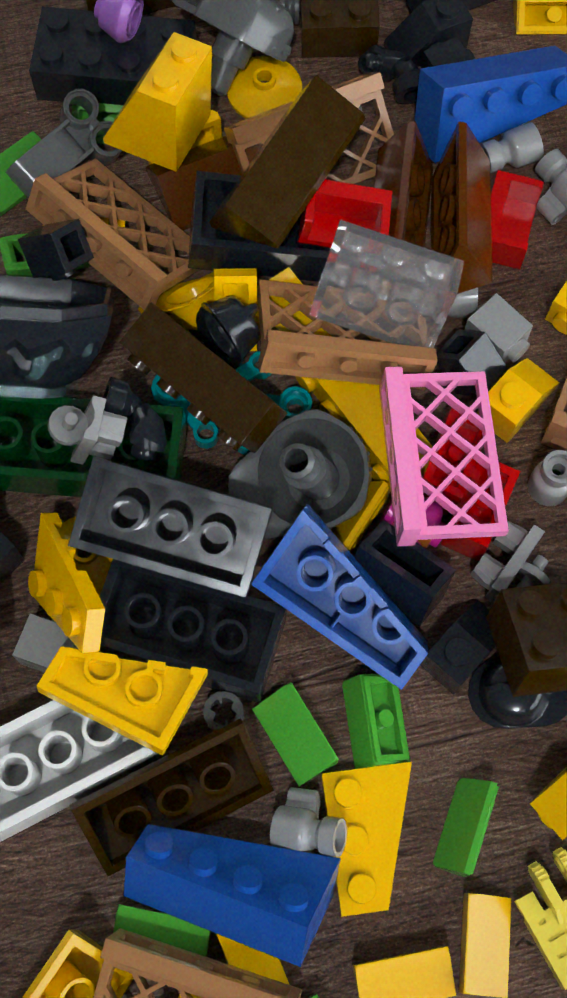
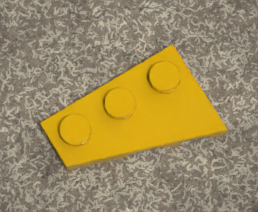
M41 513L35 566L28 577L29 592L81 653L98 652L100 650L105 607L87 571H77L74 561L76 549L68 546L70 539L61 538L59 529H61L62 521L58 513Z
M61 646L36 687L39 693L163 756L205 681L208 669L191 666V669L166 666V662L148 660V663L120 659L115 654L102 652L81 653L79 649Z
M412 762L321 774L326 815L343 818L347 825V840L344 851L340 857H336L341 858L336 880L341 917L389 910Z

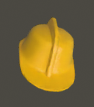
M214 272L199 279L174 285L159 295L156 306L162 311L168 312L184 328L198 330L196 315L203 302L207 304L214 302ZM139 306L138 311L142 314L144 310Z

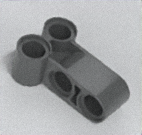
M75 89L69 92L60 109V125L17 159L5 172L28 199L34 179L45 173L54 179L85 164L89 159L93 160L95 158L104 166H109L121 154L122 150L115 148L113 151H104L96 143V138L105 136L113 122H99L96 119L99 112V104L96 97L90 91ZM73 105L82 106L86 109L89 118L85 120L76 119L71 115L69 107Z

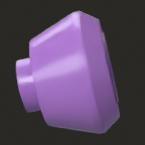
M143 0L96 1L94 16L98 19L99 27L118 43L127 42L135 36L143 14Z

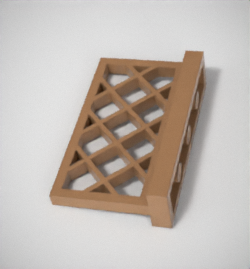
M367 72L331 86L357 108H359L360 104L372 100L376 117L370 129L363 125L359 128L360 131L368 134L359 154L356 155L347 149L342 153L356 160L349 176L340 179L329 173L325 179L329 178L333 181L356 184L376 175L377 165L366 160V155L374 138L386 143L394 135L381 89H384L385 86L380 72ZM293 101L224 127L228 143H231L242 174L249 166L245 149L257 144L263 145ZM379 127L381 128L382 135L377 133ZM362 164L370 167L360 171Z
M96 158L54 179L47 173L34 179L25 210L43 225L79 218L94 256L93 259L87 262L143 310L151 302L156 305L160 294L200 270L188 268V259L175 257L174 249L185 251L189 254L190 236ZM91 175H94L101 182H103L105 186L86 182V178ZM68 191L79 193L80 199H76ZM87 195L106 198L107 205L90 202ZM115 200L128 203L134 210L116 207ZM98 216L109 218V224H106ZM117 220L136 223L137 230L120 227L117 225ZM145 225L157 227L164 235L145 232ZM127 241L138 242L139 250ZM147 244L164 247L166 255L148 252ZM157 266L168 267L169 274L164 273Z
M259 279L257 298L261 336V353L258 359L260 373L380 385L385 367H402L403 374L433 373L438 359L436 349L429 348L420 299ZM269 296L283 297L291 304L281 309L269 299ZM312 301L324 302L331 310L323 314L310 303ZM351 307H364L372 314L364 319ZM393 310L409 312L410 320L404 323L390 312ZM301 311L313 322L304 327L291 315ZM340 315L354 327L346 332L332 320ZM381 320L394 332L386 336L373 324ZM281 323L291 332L272 330V328ZM322 328L333 337L314 335L313 333ZM363 333L372 341L357 340L355 337ZM403 337L413 346L397 344L395 342ZM410 387V388L425 390L426 387Z
M120 928L105 938L100 956L104 961L93 998H117L111 986L115 968L132 974L140 992L130 998H155L152 992L165 985L176 988L181 998H193L191 994L202 998H300L302 989ZM145 978L157 983L149 986Z

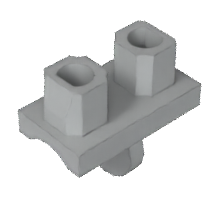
M93 395L84 413L74 406L67 405L58 407L52 412L48 421L50 436L62 445L71 446L77 444L71 455V462L83 465L89 454L111 459L116 446L119 447L122 443L127 417L104 411L105 398Z
M507 521L509 529L507 535L496 537L493 541L494 545L512 556L507 565H503L485 553L472 571L471 576L481 586L489 590L485 598L493 604L501 589H507L515 576L520 580L516 588L550 584V579L543 572L548 564V560L545 557L537 555L532 564L525 562L545 533L538 526L533 525L528 532L524 528Z

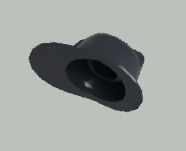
M230 295L210 304L203 302L196 315V324L203 343L236 370L242 363L243 357L259 342L261 336L258 325L254 320L258 311L257 304L244 306L239 299Z
M500 658L486 661L475 670L469 682L468 698L472 710L481 721L494 728L544 727L558 723L567 716V690L513 697Z

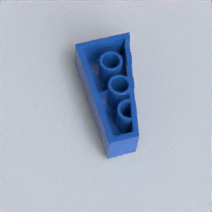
M549 46L421 68L415 121L430 159L434 163L441 160L459 121L467 123L478 142L481 143L511 128L567 105V54L556 46Z
M307 503L251 585L402 690L428 655V641Z
M148 824L126 856L124 897L301 967L332 901L341 858Z

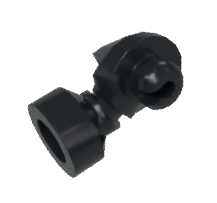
M373 45L366 52L362 53L358 60V66L362 74L380 72L383 82H389L397 78L392 84L396 102L399 104L417 103L420 69L411 60L410 56L402 55L399 51L387 50L379 45Z
M110 377L102 397L106 399L104 411L125 416L128 420H131L129 438L130 443L133 444L131 447L132 456L141 461H150L154 458V451L163 452L166 448L167 439L163 418L159 417L157 412L150 407L149 403L143 404L141 398L131 392L129 382Z

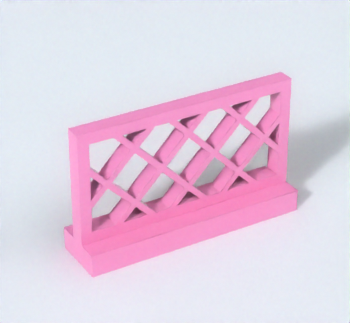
M385 367L379 391L397 546H415L417 540L506 536L509 529L485 371L403 374L402 367ZM475 385L477 399L468 407L453 396L451 392L457 386ZM410 387H426L438 397L425 409L412 399ZM443 401L462 415L451 427H448L432 414ZM477 408L479 409V415L474 412ZM413 412L419 416L415 421ZM466 420H469L482 430L483 438L475 447L456 433ZM424 421L443 435L432 448L416 437V429ZM448 440L467 454L456 468L437 454L438 450ZM483 447L485 450V455L482 452H480V450ZM418 452L424 455V457L420 461ZM472 459L488 471V479L481 487L461 473ZM429 460L449 475L437 489L421 477V469ZM453 480L473 494L461 509L442 494ZM489 486L491 495L485 492L489 488ZM423 492L429 496L425 502ZM479 499L493 510L495 523L479 524L466 512ZM434 501L454 516L447 525L427 526L426 510ZM458 521H461L464 525H456V524H457Z

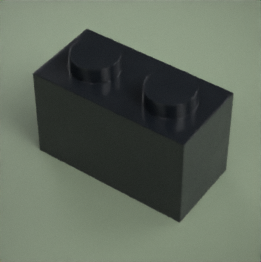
M384 520L359 545L355 555L357 561L404 615L418 626H421L441 602L456 571L455 568L417 542L415 546H397L395 528Z

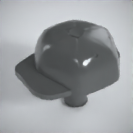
M171 0L176 6L220 29L212 45V54L214 56L212 58L211 92L219 96L228 95L227 92L238 69H245L254 48L282 62H285L290 56L292 48L290 44L294 33L293 18L288 10L277 0Z
M317 409L304 411L281 422L256 453L249 452L234 466L229 475L228 489L231 495L273 507L264 539L272 540L284 537L307 503L331 529L356 516L365 507L369 485L372 480L370 452L363 444V438H359L353 431V427H348L339 419Z

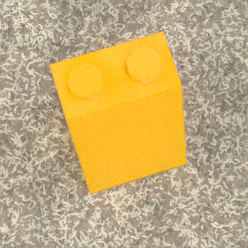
M173 32L139 80L103 137L104 143L177 172L211 114L212 46Z

